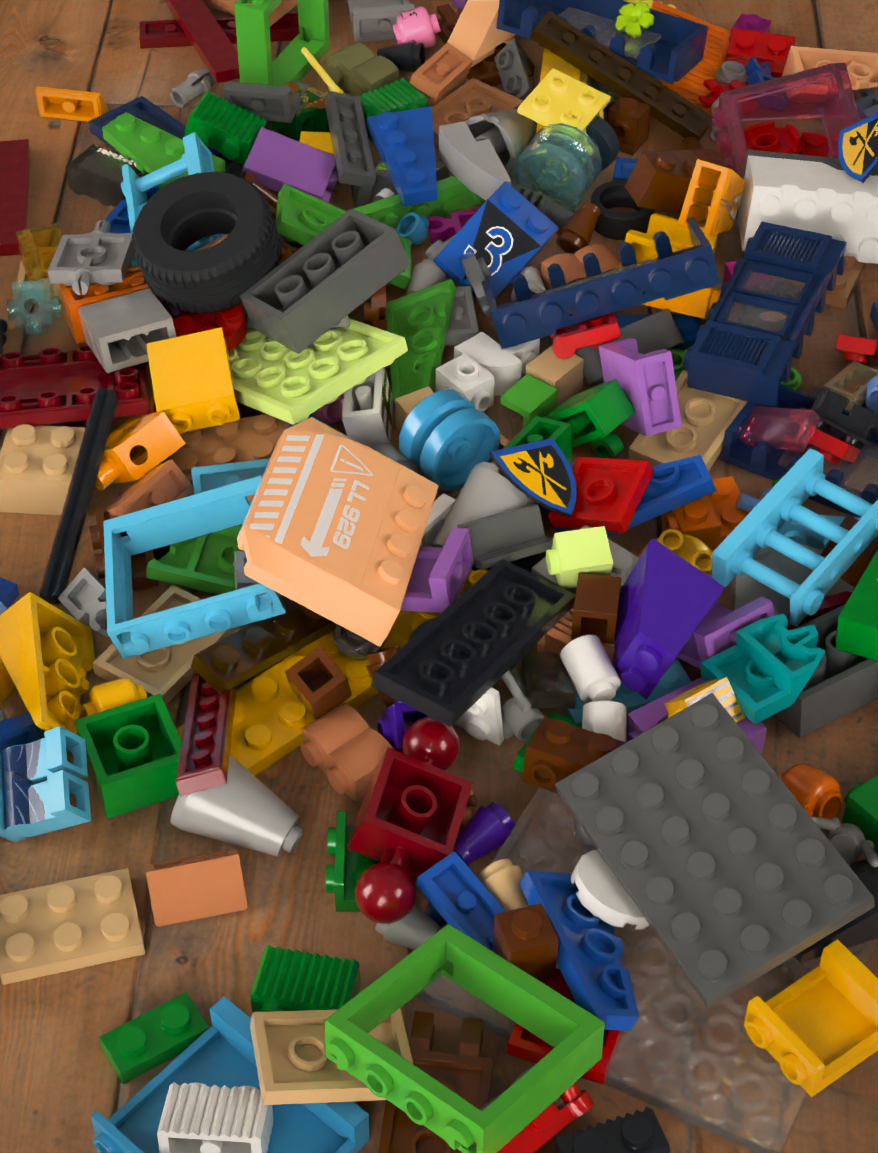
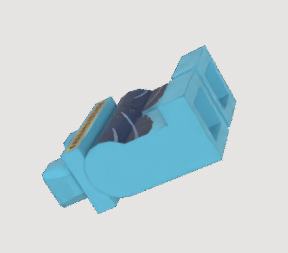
M61 726L45 731V738L24 745L11 746L0 753L1 837L16 843L26 840L27 837L91 821L88 782L82 780L88 777L85 739ZM67 752L73 754V764L67 761ZM69 794L75 795L77 800L76 807L70 805Z

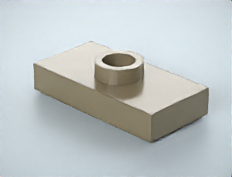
M852 361L826 382L821 389L827 387L831 391L850 400L845 410L851 412L855 403L860 406L865 403L866 386L872 378L878 375V370Z

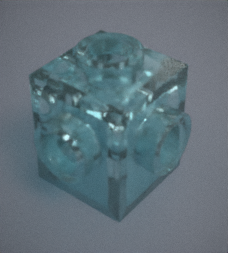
M50 280L12 282L13 299H7L9 321H15V327L18 329H25V335L47 334V328L56 327V318L62 317L60 296H54L53 284H50ZM34 304H39L38 310L35 313H30L31 307Z

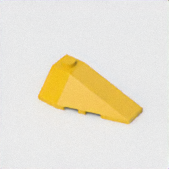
M29 592L0 614V657L35 725L45 731L61 726L77 734L75 720L81 718L83 710L80 698L88 690L89 681L86 680V675L93 668V662L95 661L92 628Z

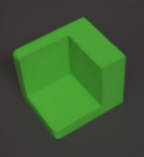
M526 374L501 395L500 403L523 416L524 428L535 416L545 417L557 407L558 389Z

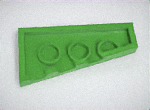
M127 112L119 115L116 119L102 127L103 138L126 159L132 158L136 162V168L143 174L151 173L181 159L182 154L185 153L182 139ZM212 154L215 172L225 173V160ZM188 171L157 186L162 189L165 185L179 178L189 176Z

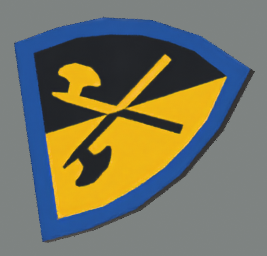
M878 113L839 132L838 158L841 166L851 178L861 183H864L870 175H878Z
M553 438L490 452L489 455L506 478L528 498L537 502L541 511L549 509L571 517L576 503V481L570 464Z

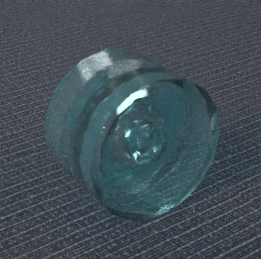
M563 123L549 124L536 134L530 145L525 148L514 165V181L516 184L534 189L536 192L539 191L544 195H551L555 199V203L574 209L599 176L602 159L597 146L591 138L578 128Z

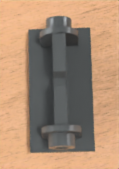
M512 38L494 57L504 92L525 100L536 87L533 79L528 78L531 75V71L527 62V54L518 47L516 38Z

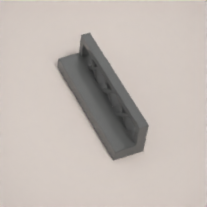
M328 91L324 103L339 183L350 184L354 208L367 204L376 180L360 97Z

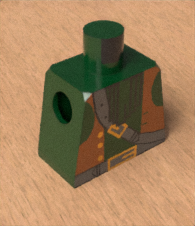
M299 79L284 85L285 87H292V92H299L301 96L292 123L267 121L265 129L278 132L298 142L301 131L330 132L324 103L327 95Z

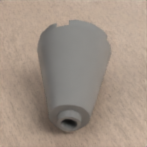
M518 109L477 114L469 117L465 122L475 141L489 139L507 173L512 170L536 133V122L517 113Z
M481 462L471 470L432 547L443 548L452 528H458L457 525L532 503L537 504V502L528 498L508 479L497 473L499 468L496 464Z
M231 755L229 757L227 784L184 796L179 794L170 823L179 830L280 857L284 851L292 853L304 832V829L298 826L301 817Z

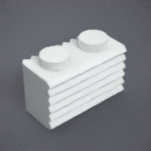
M173 1082L169 1086L157 1131L160 1153H267L274 1121L272 1105H263L261 1091L253 1086H234L230 1089L225 1085L219 1088L216 1085L209 1087L198 1082L188 1085L186 1083L178 1085Z

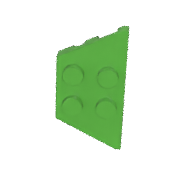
M233 526L171 544L170 552L157 561L153 558L148 562L146 578L217 595L234 591L233 561L235 551H242L239 550L237 536L242 526Z

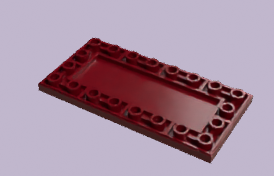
M88 344L79 346L76 351L61 352L58 348H47L41 350L36 355L24 356L21 352L5 353L0 358V429L15 428L21 424L35 426L88 420L95 392L99 388L111 389L116 392L118 402L113 417L149 414L146 362L106 373Z

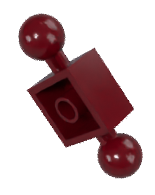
M430 717L415 721L406 730L402 741L403 753L389 747L386 749L370 777L347 847L380 862L370 866L361 874L355 888V898L360 911L368 919L376 923L391 924L406 917L412 910L416 900V886L411 875L420 876L453 852L473 784L469 780L446 771L455 763L459 755V737L453 726L449 727Z

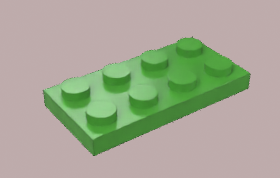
M284 183L278 193L276 226L279 234L285 240L305 245L347 211ZM398 235L411 264V240ZM411 265L386 285H395L405 290L411 280Z

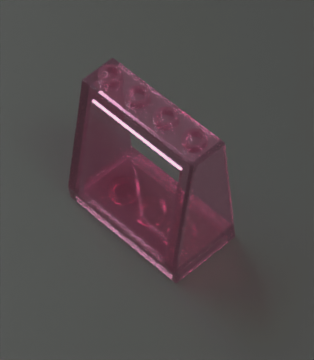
M832 63L720 93L718 107L713 108L712 122L714 128H719L717 147L719 152L724 153L722 162L725 166L732 169L742 178L747 146L741 121L822 118L832 158H838L840 130L860 121L846 63Z

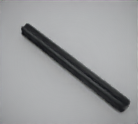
M99 388L95 392L39 592L40 597L50 604L59 605L61 602L58 600V597L67 588L118 402L116 392L111 389Z

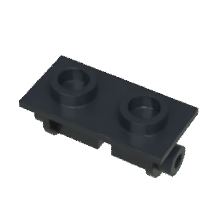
M816 387L812 391L809 401L814 404L811 409L801 406L800 410L810 415L807 421L813 426L826 432L829 431L831 426L844 433L841 440L860 450L863 449L865 444L872 447L878 446L877 443L870 440L873 434L878 436V413H874L855 403L849 416L843 414L850 400L831 391L827 387L823 389Z

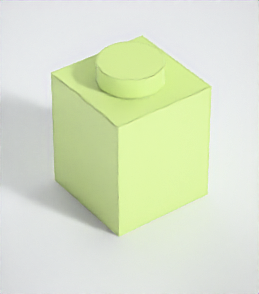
M605 526L554 533L551 550H546V564L549 575H556L559 587L564 589L577 587L579 573L611 575L614 563Z

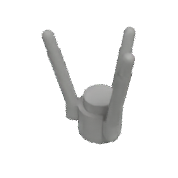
M515 667L512 671L508 670L502 676V679L513 695L502 707L504 714L502 720L505 739L510 738L514 734L518 740L527 741L540 725L544 715L537 708Z
M811 817L819 828L829 830L828 840L847 864L854 862L861 853H864L869 864L872 867H878V857L873 850L874 843L870 840H865L864 833L859 827L850 823L841 824L836 817L830 819Z

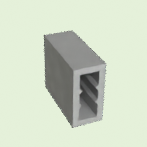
M149 288L78 308L86 343L106 373L148 362L147 343L176 337L171 315Z

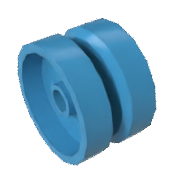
M453 389L439 390L425 397L408 415L399 434L400 452L412 461L428 480L439 485V489L447 492L462 489L471 470L481 462L491 463L493 459L489 454L491 451L498 450L500 444V430L496 423L484 412L476 409L474 404L462 393Z

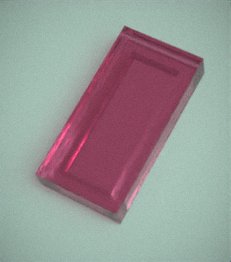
M755 406L739 439L746 446H756L759 441H766L770 444L771 448L804 451L821 418L814 410Z

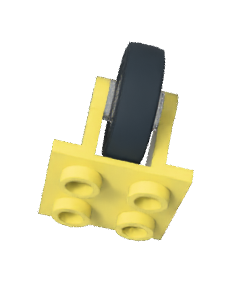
M552 68L518 107L517 113L559 133L564 152L578 166L589 171H601L607 168L617 157L619 140L613 128L604 120L603 109L610 102L611 96Z

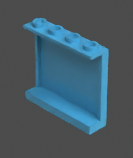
M223 996L210 1008L212 1026L108 1120L97 1110L90 1115L95 1133L93 1144L98 1152L160 1153L157 1131L169 1086L173 1082L178 1085L198 1082L209 1087L216 1085L219 1088L225 1085L230 1089L234 1086H253L260 1090L250 1029L251 1018ZM354 1102L272 1105L274 1121L267 1153H357L370 1140L369 1114Z

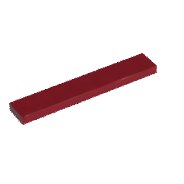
M164 0L215 81L221 83L240 79L238 52L204 1Z
M298 13L285 14L270 26L271 42L293 41L299 34ZM235 16L215 17L230 42L237 44ZM177 20L140 22L139 39L141 49L193 46Z
M28 139L0 141V256L26 254L30 164Z
M198 673L193 674L175 781L180 796L227 784L237 686L220 695Z

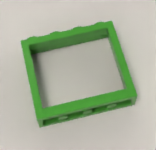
M237 0L234 3L240 83L284 86L296 79L302 80L313 67L303 55L301 49L303 47L307 48L318 62L330 50L328 0H297L299 34L273 62L269 15L283 0Z
M447 924L325 1019V1057L337 1064L338 1069L347 1071L367 1085L373 1094L381 1098L384 1097L400 1108L414 1123L424 1125L440 1136L454 1151L458 1149L462 1153H497L602 1059L605 1022L450 924ZM440 975L448 978L554 1047L552 1051L483 1111L368 1034Z

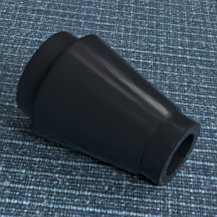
M415 40L379 48L377 51V56L389 59L401 71L415 72L426 62L423 43H416Z

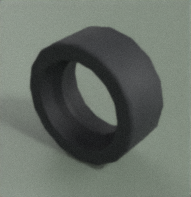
M628 180L606 182L597 187L591 195V203L596 205L601 211L594 230L606 238L625 240L626 233L631 229L647 233L650 216L656 213L655 209L637 206L625 188ZM628 207L637 210V212L616 213L608 209Z

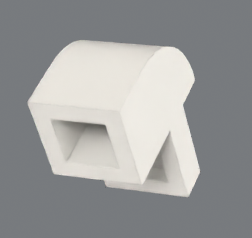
M480 332L454 347V359L466 353L483 368H487L494 376V396H501L526 374V365L539 356L540 338L501 349L500 344L484 332Z

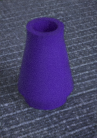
M491 802L487 807L480 806L458 835L453 852L455 851L464 863L469 866L473 861L511 841L510 834L516 830L515 823L509 814L497 803Z

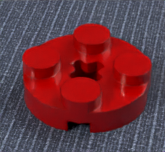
M763 122L749 126L739 133L740 139L737 142L735 140L732 142L734 160L742 168H744L747 150L799 154L801 149L798 130L786 123L785 128L776 127L775 122Z
M241 305L217 313L198 314L185 312L173 320L176 337L222 327L228 351L240 344L248 332L246 327L248 321Z

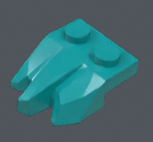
M784 613L760 619L736 631V645L702 661L701 676L707 681L727 677L744 715L754 724H757L790 707L818 667L825 650L817 648L818 632L814 624L794 630H787L788 619Z

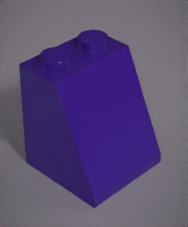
M654 538L648 543L621 588L612 661L621 683L627 689L638 693L646 700L725 589L721 584Z

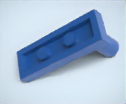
M454 851L417 878L415 885L429 900L425 914L441 926L450 924L492 951L495 914L506 911Z

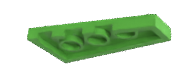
M452 279L386 303L385 318L387 319V331L405 337L408 348L407 352L396 358L390 365L394 404L396 398L428 386L435 393L436 368L441 365L457 290Z

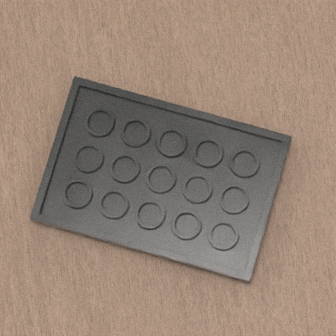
M713 693L555 784L557 793L642 912L648 924L707 1008L875 907L873 895Z

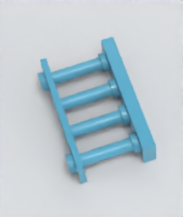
M195 132L183 137L185 153L182 154L181 159L143 177H139L128 163L121 166L123 174L121 189L126 197L131 233H133V227L143 206L148 202L146 190L187 171L188 175L215 172L212 153ZM225 234L204 237L193 243L185 251H195ZM135 253L132 267L139 266Z
M811 448L712 552L713 580L726 587L737 575L746 574L789 598V623L795 627L807 615L812 616L817 612L823 602L824 595L878 536V500L871 504L827 481L825 474H823L824 455ZM818 494L860 516L861 519L848 531L805 508L802 504L810 495L815 496ZM794 520L837 543V545L824 558L777 531L786 521L791 522ZM771 547L811 569L813 572L799 585L754 560L753 557L761 548Z

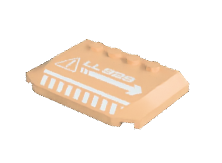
M313 417L308 418L283 431L237 536L239 550L245 551L247 563L243 567L244 573L249 578L380 647L400 612L439 485L374 449L360 444Z

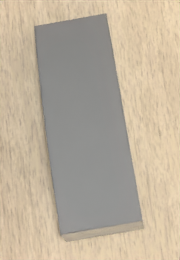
M465 121L439 126L438 154L451 173L469 190L487 200L505 181L511 185V179L489 139L475 141Z

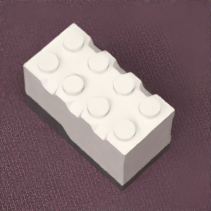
M747 150L742 178L745 180V187L736 213L742 251H745L748 239L750 237L753 238L763 221L830 235L832 239L847 242L845 256H854L858 262L878 264V175H870L864 183H861L851 178L845 172L839 158Z

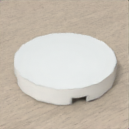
M591 850L582 855L571 875L572 885L576 883L579 889L576 896L581 904L595 917L612 926L624 928L626 923L636 924L635 929L648 927L649 924L600 853L597 850Z

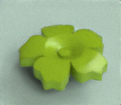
M639 1L635 6L633 3H630L619 9L620 16L617 17L615 28L619 33L625 31L627 35H631L635 39L641 36V27L648 29L649 26L654 25L655 18L650 13L647 3Z

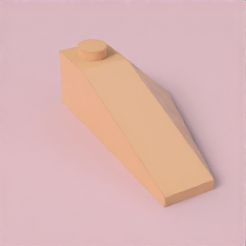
M467 0L447 41L474 60L471 68L492 55L495 47L503 42L508 44L516 35L496 28L500 0Z
M791 46L781 77L784 91L788 98L795 100H821L878 89V53Z

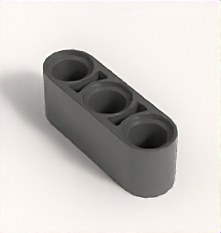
M669 309L659 311L620 328L621 338L613 339L614 341L629 337L636 339L638 352L641 354L661 349H678L685 344ZM590 345L576 349L574 354L584 359L583 374L589 387L603 383L604 378L599 348L594 349Z

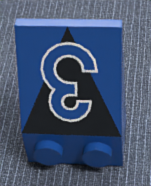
M505 181L442 249L433 262L461 286H470L458 257L469 252L474 253L476 259L483 257L491 274V277L486 280H489L494 299L496 300L512 283L513 277L519 274L523 268L527 267L542 251L559 227Z

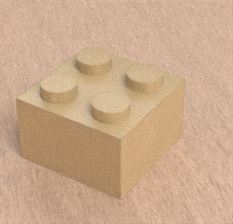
M21 424L15 428H8L0 452V512L61 515L85 427L31 426Z

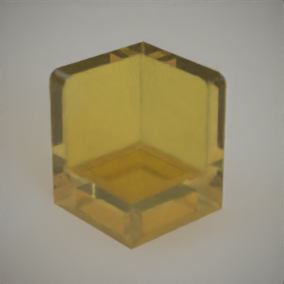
M55 223L17 231L16 235L21 262L28 281L48 278L49 266L62 237L59 225Z

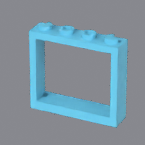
M261 475L103 521L107 634L123 659L286 613L285 597L259 583L134 619L131 556L243 524L253 499L248 501L246 496L256 494L262 479ZM126 531L128 536L121 537L120 533Z

